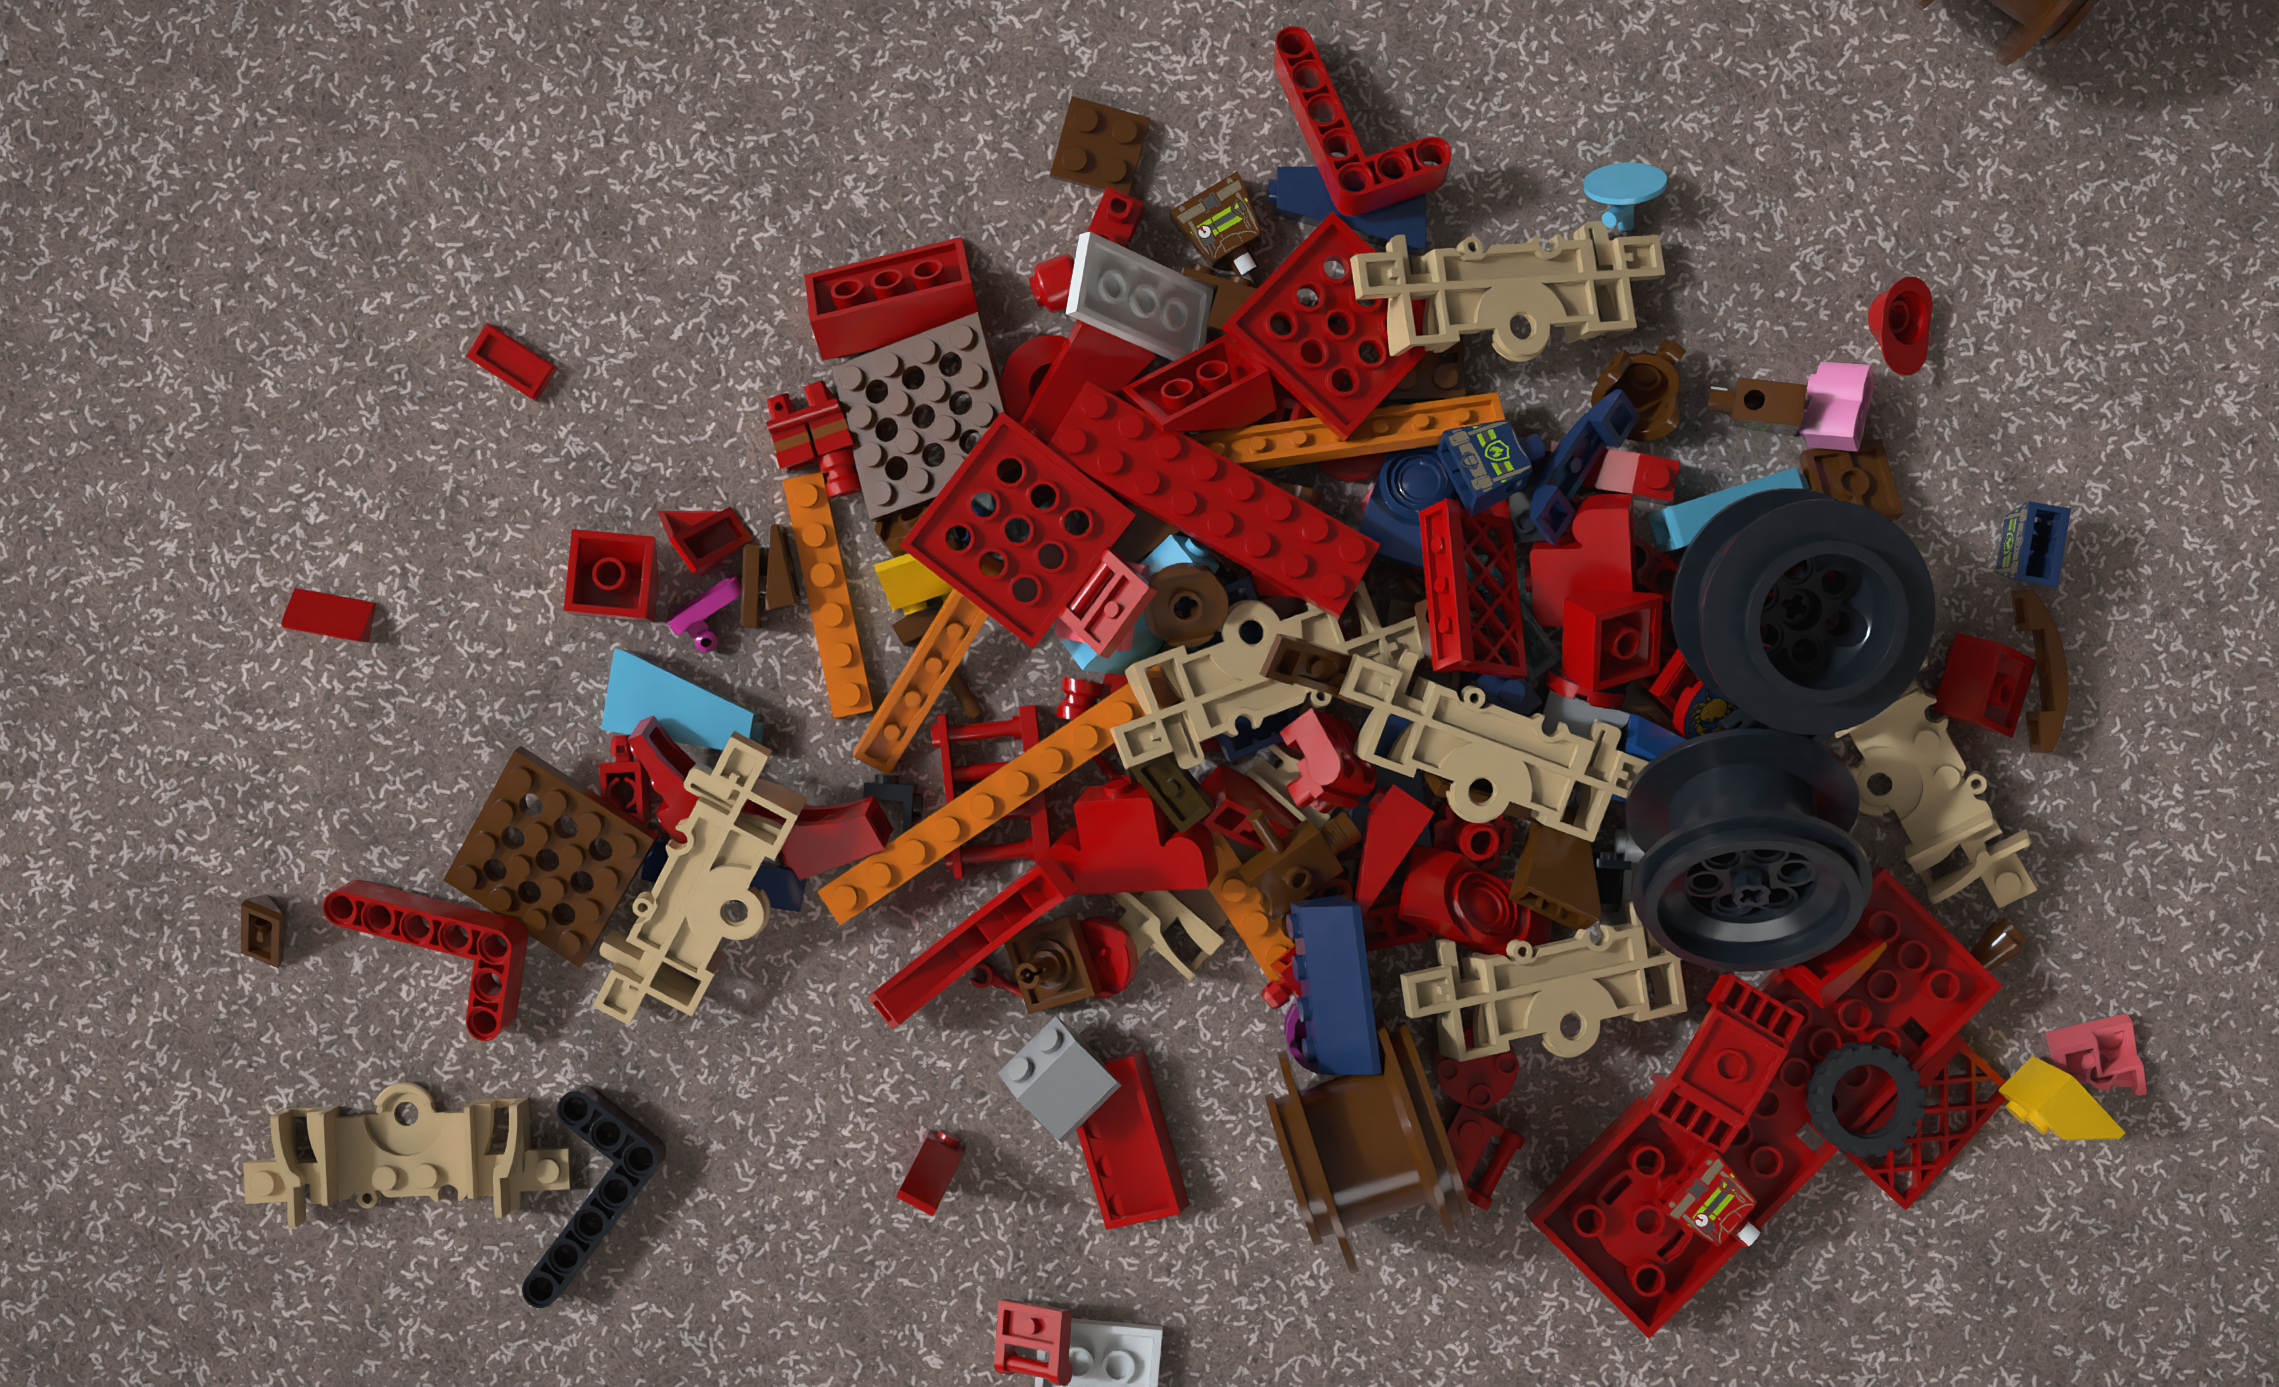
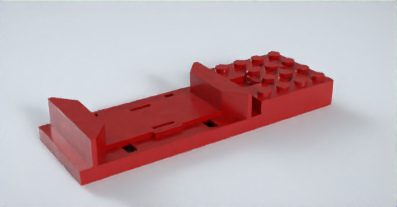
M1877 866L1872 871V892L1860 920L1886 941L1887 947L1857 982L1825 1009H1822L1778 969H1774L1756 987L1805 1016L1791 1042L1788 1054L1746 1125L1739 1130L1724 1155L1717 1152L1757 1201L1756 1206L1747 1216L1759 1227H1762L1839 1150V1148L1825 1140L1813 1152L1796 1135L1808 1123L1821 1136L1819 1130L1815 1129L1810 1120L1812 1117L1806 1109L1805 1099H1808L1809 1092L1806 1090L1807 1080H1812L1815 1073L1812 1071L1814 1065L1818 1061L1822 1063L1827 1058L1824 1054L1833 1048L1838 1050L1843 1047L1842 1044L1848 1042L1862 1043V1041H1868L1893 1050L1903 1056L1909 1062V1065L1918 1071L2003 987L1885 868ZM1911 1018L1930 1035L1920 1046L1901 1029ZM1859 1065L1846 1071L1836 1083L1832 1095V1108L1837 1121L1847 1130L1857 1132L1897 1092V1086L1892 1076L1883 1068L1874 1065ZM1672 1072L1655 1073L1650 1079L1656 1084L1660 1076L1669 1079ZM1650 1094L1645 1099L1638 1096L1524 1210L1530 1221L1648 1339L1743 1246L1731 1235L1723 1244L1716 1246L1665 1215L1653 1203L1656 1197L1703 1143L1652 1114L1647 1104Z

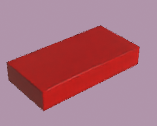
M488 322L465 356L536 402L558 369V367Z

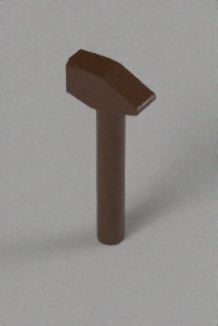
M931 609L911 613L893 624L892 628L904 646L909 645L918 638L921 641L940 610ZM956 668L947 684L969 720H972L984 711Z

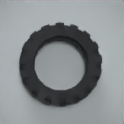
M1862 1041V1043L1848 1042L1842 1044L1843 1047L1838 1050L1835 1048L1829 1050L1824 1054L1827 1058L1822 1063L1818 1061L1814 1065L1812 1071L1815 1073L1812 1080L1808 1079L1806 1083V1090L1809 1092L1808 1099H1805L1806 1109L1811 1114L1812 1118L1810 1120L1815 1129L1819 1130L1825 1140L1840 1150L1859 1157L1868 1158V1155L1881 1157L1888 1155L1887 1151L1892 1148L1896 1151L1906 1144L1904 1140L1908 1136L1913 1137L1919 1128L1916 1127L1918 1119L1923 1120L1925 1108L1921 1107L1922 1100L1925 1099V1091L1919 1084L1918 1080L1921 1079L1917 1071L1909 1065V1062L1903 1056L1891 1049L1868 1041ZM1859 1065H1874L1883 1068L1892 1076L1897 1086L1898 1102L1893 1116L1883 1127L1871 1133H1856L1847 1130L1837 1121L1832 1108V1095L1836 1083L1846 1071Z

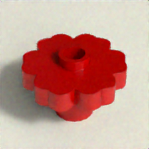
M1448 800L1444 801L1441 805L1442 816L1436 817L1430 822L1431 845L1437 849L1465 855L1480 870L1486 873L1490 869L1498 867L1501 863L1500 852L1507 851L1512 846L1513 825L1503 818L1504 814L1485 823L1466 821L1452 810Z

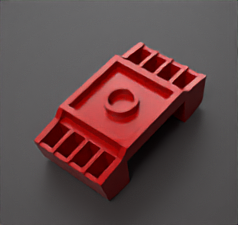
M1732 973L1719 977L1705 999L1713 1005L1669 1079L1660 1076L1647 1100L1649 1111L1722 1155H1724L1739 1130L1746 1125L1788 1054L1791 1042L1805 1017Z

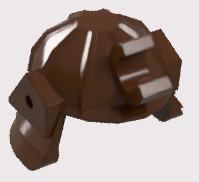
M1664 340L1658 347L1656 354L1646 350L1633 354L1623 350L1614 354L1597 379L1598 383L1591 396V406L1593 407L1614 390H1623L1641 416L1626 439L1632 441H1652L1668 435L1679 424L1681 415L1679 408L1684 397L1678 391L1680 380L1678 371L1673 365L1683 357L1686 350L1675 341L1669 342Z

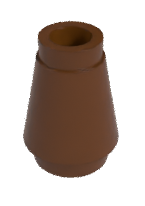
M2003 917L1999 922L1995 923L1993 921L1969 953L1990 972L2023 951L2021 947L2028 940Z

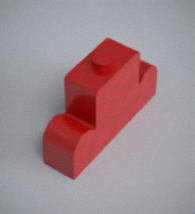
M1633 494L1589 496L1578 507L1572 526L1573 534H1562L1555 545L1549 544L1547 541L1534 542L1530 552L1531 568H1526L1525 590L1526 593H1532L1534 622L1536 625L1563 626L1564 598L1597 589L1638 592Z
M1114 780L1106 783L1104 786L1088 787L1074 804L1077 828L1064 831L1045 856V859L1052 855L1056 861H1062L1071 870L1074 876L1073 883L1078 888L1072 895L1209 888L1219 872L1214 840L1207 827L1196 822L1182 834L1177 828L1175 831L1172 830L1170 819L1141 783L1129 784L1127 780Z

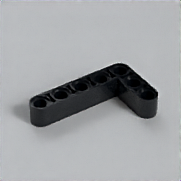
M589 1085L574 1087L563 1095L557 1104V1114L565 1126L614 1162V1164L526 1277L522 1285V1294L524 1300L535 1308L550 1306L566 1290L656 1173L666 1157L665 1145L659 1137ZM573 1097H580L586 1101L588 1105L587 1115H579L573 1110L571 1105ZM605 1122H613L619 1127L621 1132L619 1140H612L605 1135L603 1130ZM637 1147H645L651 1151L653 1155L652 1164L645 1165L639 1162L636 1157ZM613 1179H619L627 1185L628 1195L626 1197H620L612 1191L611 1181ZM587 1212L599 1214L603 1220V1228L595 1229L591 1227L586 1219ZM569 1244L577 1250L578 1260L570 1261L566 1259L562 1253V1245ZM545 1277L549 1279L553 1285V1293L541 1291L537 1284V1278Z

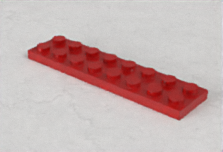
M1086 381L1048 444L1050 449L1094 483L1336 619H1339L1381 545L1181 432H1163L1147 417L1145 412L1089 381Z

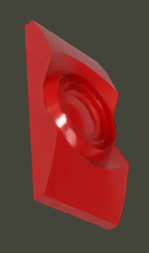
M1413 845L1408 851L1398 914L1399 919L1447 940L1455 941L1456 944L1489 956L1500 954L1508 959L1510 958L1507 955L1506 948L1512 940L1517 939L1528 942L1532 949L1534 946L1549 943L1552 919L1508 899L1514 879L1495 877L1486 873L1462 854L1419 845Z

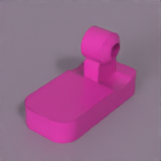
M736 573L726 577L668 615V625L676 636L686 630L690 637L695 639V646L699 651L704 653L713 651L717 646L718 637L716 632L709 628L705 618L739 597L742 593V582ZM709 638L711 641L705 643L702 641V639Z

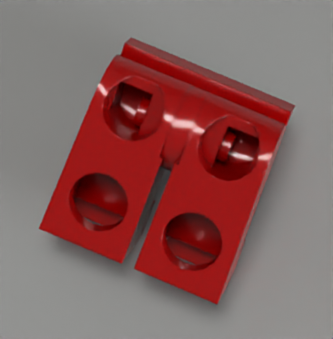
M1311 708L1280 731L1287 746L1301 750L1305 755V758L1296 764L1301 775L1287 785L1297 806L1306 808L1312 803L1313 807L1323 814L1328 813L1336 806L1353 809L1361 803L1357 796H1365L1374 789L1377 782V773L1374 765L1362 760L1353 753L1358 736L1351 722Z

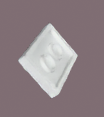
M1072 1318L1069 1362L1073 1368V1375L1070 1383L1065 1387H1158L1163 1327ZM1038 1350L1037 1360L1049 1362V1352ZM1035 1377V1387H1063L1051 1384L1049 1379Z

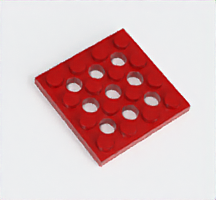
M1332 211L1223 324L1221 329L1255 361L1260 362L1269 369L1270 374L1344 442L1428 351H1425V346H1414L1400 356H1390L1387 328L1385 326L1389 298L1375 299V304L1371 307L1361 306L1355 299L1350 261L1356 254L1377 252ZM1328 261L1338 262L1344 269V277L1340 279L1329 277L1324 270V263ZM1301 289L1313 291L1317 296L1318 304L1314 307L1302 305L1297 298V291ZM1426 299L1411 300L1416 336L1423 335V315ZM1274 317L1286 319L1291 326V333L1288 335L1276 334L1271 329L1270 319ZM1331 317L1342 318L1348 325V333L1345 335L1334 334L1328 327V319ZM1305 345L1315 346L1321 353V362L1316 364L1306 362L1301 355V347ZM1362 345L1374 347L1379 355L1378 362L1373 364L1364 362L1359 356V347ZM1336 373L1347 375L1352 382L1351 391L1340 392L1335 389L1331 380L1332 375Z
M1001 411L899 546L1034 649L1058 618L1064 605H1068L1101 562L1099 556L1107 546L1111 548L1136 514ZM1006 459L1017 460L1022 466V475L1015 483H1005L998 476V467ZM1039 485H1048L1056 493L1055 503L1048 509H1039L1032 503L1031 494ZM979 493H990L996 499V510L988 517H980L973 511L972 502ZM1075 510L1084 512L1090 521L1088 530L1081 535H1072L1065 528L1066 516ZM1015 518L1026 520L1030 526L1029 537L1021 543H1014L1006 536V526L1009 521ZM955 526L965 527L971 535L970 544L961 551L953 550L947 543V533ZM1047 544H1056L1063 551V562L1057 568L1048 569L1039 560L1040 550ZM991 551L999 553L1004 559L1003 571L994 577L987 576L980 568L982 556ZM1029 577L1038 586L1037 596L1030 602H1021L1014 595V584L1020 578Z

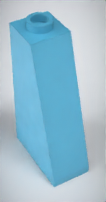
M1797 467L1648 514L1658 550L1663 553L1689 545L1698 531L1715 514L1743 497L1778 488L1810 490L1808 482L1803 474L1799 475Z
M1172 534L1141 563L1150 565L1149 577L1169 565L1181 562L1206 565L1214 574L1220 567L1209 553L1210 547L1192 537ZM1180 597L1179 602L1185 601L1189 599V597ZM1142 613L1134 624L1132 650H1115L1109 659L1099 656L1087 643L1064 639L1062 643L1083 671L1126 675L1125 670L1129 666L1153 657L1165 640L1157 635L1155 636L1150 631L1144 613Z
M614 649L601 730L631 735L641 720L654 715L670 738L677 743L724 750L734 731L759 744L762 743L764 723L758 722L760 713L633 651Z

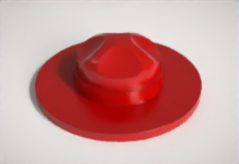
M1043 335L1032 338L1018 346L1008 357L1002 369L1000 380L1010 417L1018 423L1064 344L1066 337Z

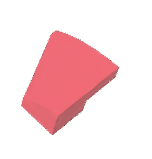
M2127 1013L2045 1032L2054 1067L2074 1076L2081 1085L2090 1084L2096 1089L2107 1091L2110 1090L2111 1086L2131 1087L2134 1095L2142 1096L2147 1094L2144 1066L2136 1050L2133 1021Z

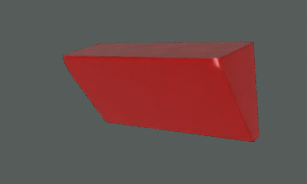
M294 588L282 618L281 628L357 642H369L376 603Z

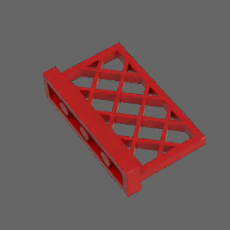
M1448 498L1419 511L1433 671L1448 673L1453 670H1462L1516 680L1527 677L1512 520L1485 513H1479L1470 517L1466 509L1460 508L1459 501ZM1461 522L1472 535L1467 542L1463 539ZM1488 528L1498 529V548L1486 535L1485 532ZM1476 543L1480 545L1489 557L1484 565L1472 551ZM1465 561L1476 574L1471 581L1466 577ZM1494 565L1502 574V587L1499 586L1489 573ZM1480 582H1482L1493 597L1488 604L1475 589ZM1469 601L1479 613L1474 622L1470 618ZM1498 605L1506 614L1507 625L1505 627L1493 613ZM1484 622L1487 623L1497 636L1492 644H1490L1479 629ZM1473 642L1483 653L1479 660H1474ZM1502 644L1510 653L1511 666H1508L1497 653Z
M1926 1033L1917 1045L1920 1046L1930 1035ZM1957 1033L1917 1071L1921 1079L1918 1080L1919 1084L1924 1089L1927 1085L1939 1084V1104L1921 1106L1925 1108L1924 1114L1939 1112V1132L1921 1134V1119H1918L1916 1127L1919 1128L1913 1137L1908 1136L1904 1140L1905 1143H1912L1911 1163L1894 1164L1893 1148L1887 1151L1888 1155L1884 1156L1885 1165L1868 1166L1862 1160L1863 1157L1846 1153L1840 1149L1838 1150L1905 1211L2006 1100L1998 1091L2006 1081L1966 1045V1041ZM1960 1051L1966 1057V1074L1948 1076V1062ZM1976 1067H1977L1982 1073H1976ZM1991 1080L1998 1087L1988 1100L1976 1101V1081ZM1966 1082V1102L1948 1103V1084ZM1897 1092L1856 1133H1871L1883 1127L1894 1114L1898 1102ZM1966 1110L1967 1123L1960 1131H1949V1112ZM1939 1141V1154L1933 1161L1921 1162V1142ZM1912 1171V1184L1900 1195L1894 1189V1172ZM1885 1173V1180L1878 1174Z

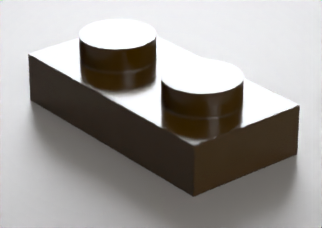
M1174 752L1129 768L1181 834L1217 806L1190 771L1179 767Z

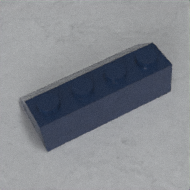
M1340 895L1290 902L1292 914L1286 916V924L1291 940L1295 939L1297 955L1292 956V970L1295 980L1300 981L1302 997L1297 998V1010L1300 1021L1306 1023L1307 1038L1302 1039V1050L1306 1063H1311V1067L1320 1074H1381L1360 904Z

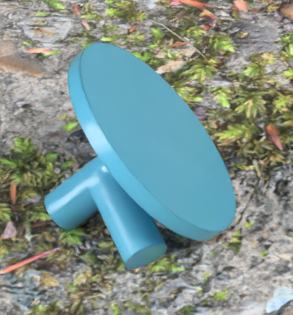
M1642 163L1607 165L1592 171L1583 181L1584 192L1589 198L1605 204H1614L1602 215V222L1607 227H1614L1618 223V229L1621 231H1630L1634 228V204L1659 196L1667 187V176L1661 169Z

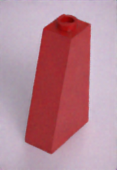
M1077 319L1018 424L1048 446L1086 381L1115 396L1121 391V388L1125 387L1156 356L1145 348Z

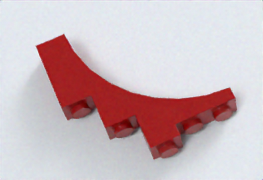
M653 715L641 720L627 740L630 743L633 756L643 764L651 777L654 790L664 798L656 811L661 829L666 834H669L671 839L677 843L684 844L688 842L686 835L676 830L675 827L680 820L690 817L700 798L684 788V781L696 762L670 738ZM875 796L844 804L805 805L781 849V855L787 867L792 868L799 881L884 850L893 827ZM749 799L741 812L761 816L781 825H784L787 820Z
M1052 855L1045 860L1042 859L867 996L868 1000L891 1029L899 1026L999 946L1076 892L1078 888L1073 883L1074 876L1071 870L1062 861H1056Z

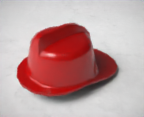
M1904 277L1896 281L1889 290L1879 294L1873 300L1868 311L1869 330L1881 346L1885 362L1893 372L1901 376H1911L1922 368L1926 361L1929 346L1933 301L1926 283L1917 277Z

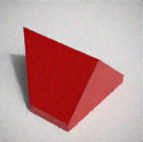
M731 507L722 511H657L669 541L693 574L704 576L745 547V544H749L753 540Z

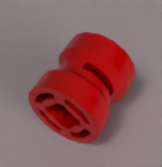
M852 448L832 452L817 459L820 471L830 475L827 477V484L825 485L828 499L839 498L862 491L857 469H854L856 464Z
M1063 676L1061 689L1066 694V698L1063 697V701L1058 704L1055 717L1073 720L1095 705L1093 699L1100 697L1103 684Z

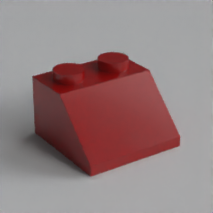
M572 529L563 611L576 616L655 623L659 586L656 537Z
M1597 589L1564 598L1562 675L1589 691L1595 692L1659 673L1663 596L1655 593Z
M1956 633L1954 642L1946 653V668L1942 681L1934 692L1937 702L1934 703L1932 712L1941 716L1946 715L1950 720L2013 738L2037 661L2001 642Z

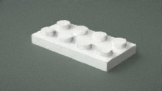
M1086 232L1079 234L1066 314L1175 361L1205 346L1206 326L1210 316L1214 289L1095 233Z

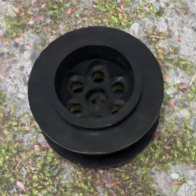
M1778 488L1757 492L1733 502L1715 514L1698 531L1686 548L1675 574L1671 594V621L1678 648L1685 662L1701 683L1714 694L1736 705L1758 722L1781 731L1805 735L1828 734L1847 730L1874 718L1894 703L1910 686L1926 659L1932 641L1936 615L1935 595L1929 570L1921 553L1903 530L1885 516L1867 507L1841 501L1817 491L1801 488ZM1796 564L1795 569L1790 574L1784 575L1789 568ZM1833 570L1835 573L1834 582L1829 588L1823 590L1822 578L1826 572ZM1785 599L1793 600L1790 608L1782 607ZM1838 612L1839 623L1834 629L1828 631L1826 628L1828 617L1832 613ZM1766 624L1768 633L1762 641L1760 626ZM1805 639L1806 648L1800 656L1793 658L1792 648L1798 640Z
M1759 728L1724 730L1698 736L1669 748L1650 761L1638 773L1628 790L1625 801V817L1632 839L1645 853L1639 861L1632 878L1631 895L1633 907L1639 920L1653 938L1668 952L1687 962L1711 969L1736 972L1766 971L1796 965L1829 951L1844 940L1860 920L1862 912L1870 899L1873 887L1869 859L1859 843L1848 834L1855 824L1860 806L1857 781L1850 767L1837 753L1815 740L1790 732Z

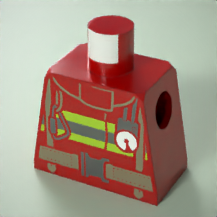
M1705 1144L1698 1149L1653 1201L1665 1215L1716 1246L1723 1244L1731 1235L1744 1247H1748L1761 1233V1227L1747 1216L1756 1206L1757 1201L1720 1155Z

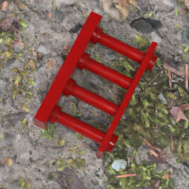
M1037 705L1019 706V715H1012V720L949 726L948 714L937 715L938 723L931 724L933 748H940L946 804L957 798L956 783L984 780L1010 762L1003 761L954 767L951 742L1014 736L1015 740L1022 739L1023 752L1041 741ZM1046 789L1001 818L1023 817L1024 821L1031 820V837H1025L1023 842L963 848L960 845L944 856L946 870L954 871V879L965 876L964 864L1027 858L1028 861H1035L1036 864L1042 859L1045 860V856L1052 846Z

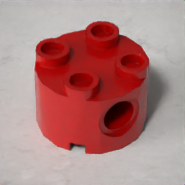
M1473 1020L1463 1021L1462 1027L1466 1050L1475 1048ZM1437 1038L1432 1047L1431 1066L1435 1079L1452 1100L1466 1107H1475L1477 1109H1485L1492 1104L1498 1103L1511 1091L1517 1079L1519 1061L1510 1042V1051L1459 1062L1441 1055Z

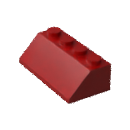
M962 237L804 275L809 320L823 361L833 358H845L851 354L874 348L880 349L976 312L980 313Z

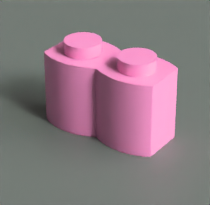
M1820 362L1817 373L1810 375L1807 394L1811 400L1808 409H1803L1801 426L1799 428V433L1804 434L1808 447L1846 451L1859 450L1864 433L1866 414L1870 407L1875 379L1871 365Z

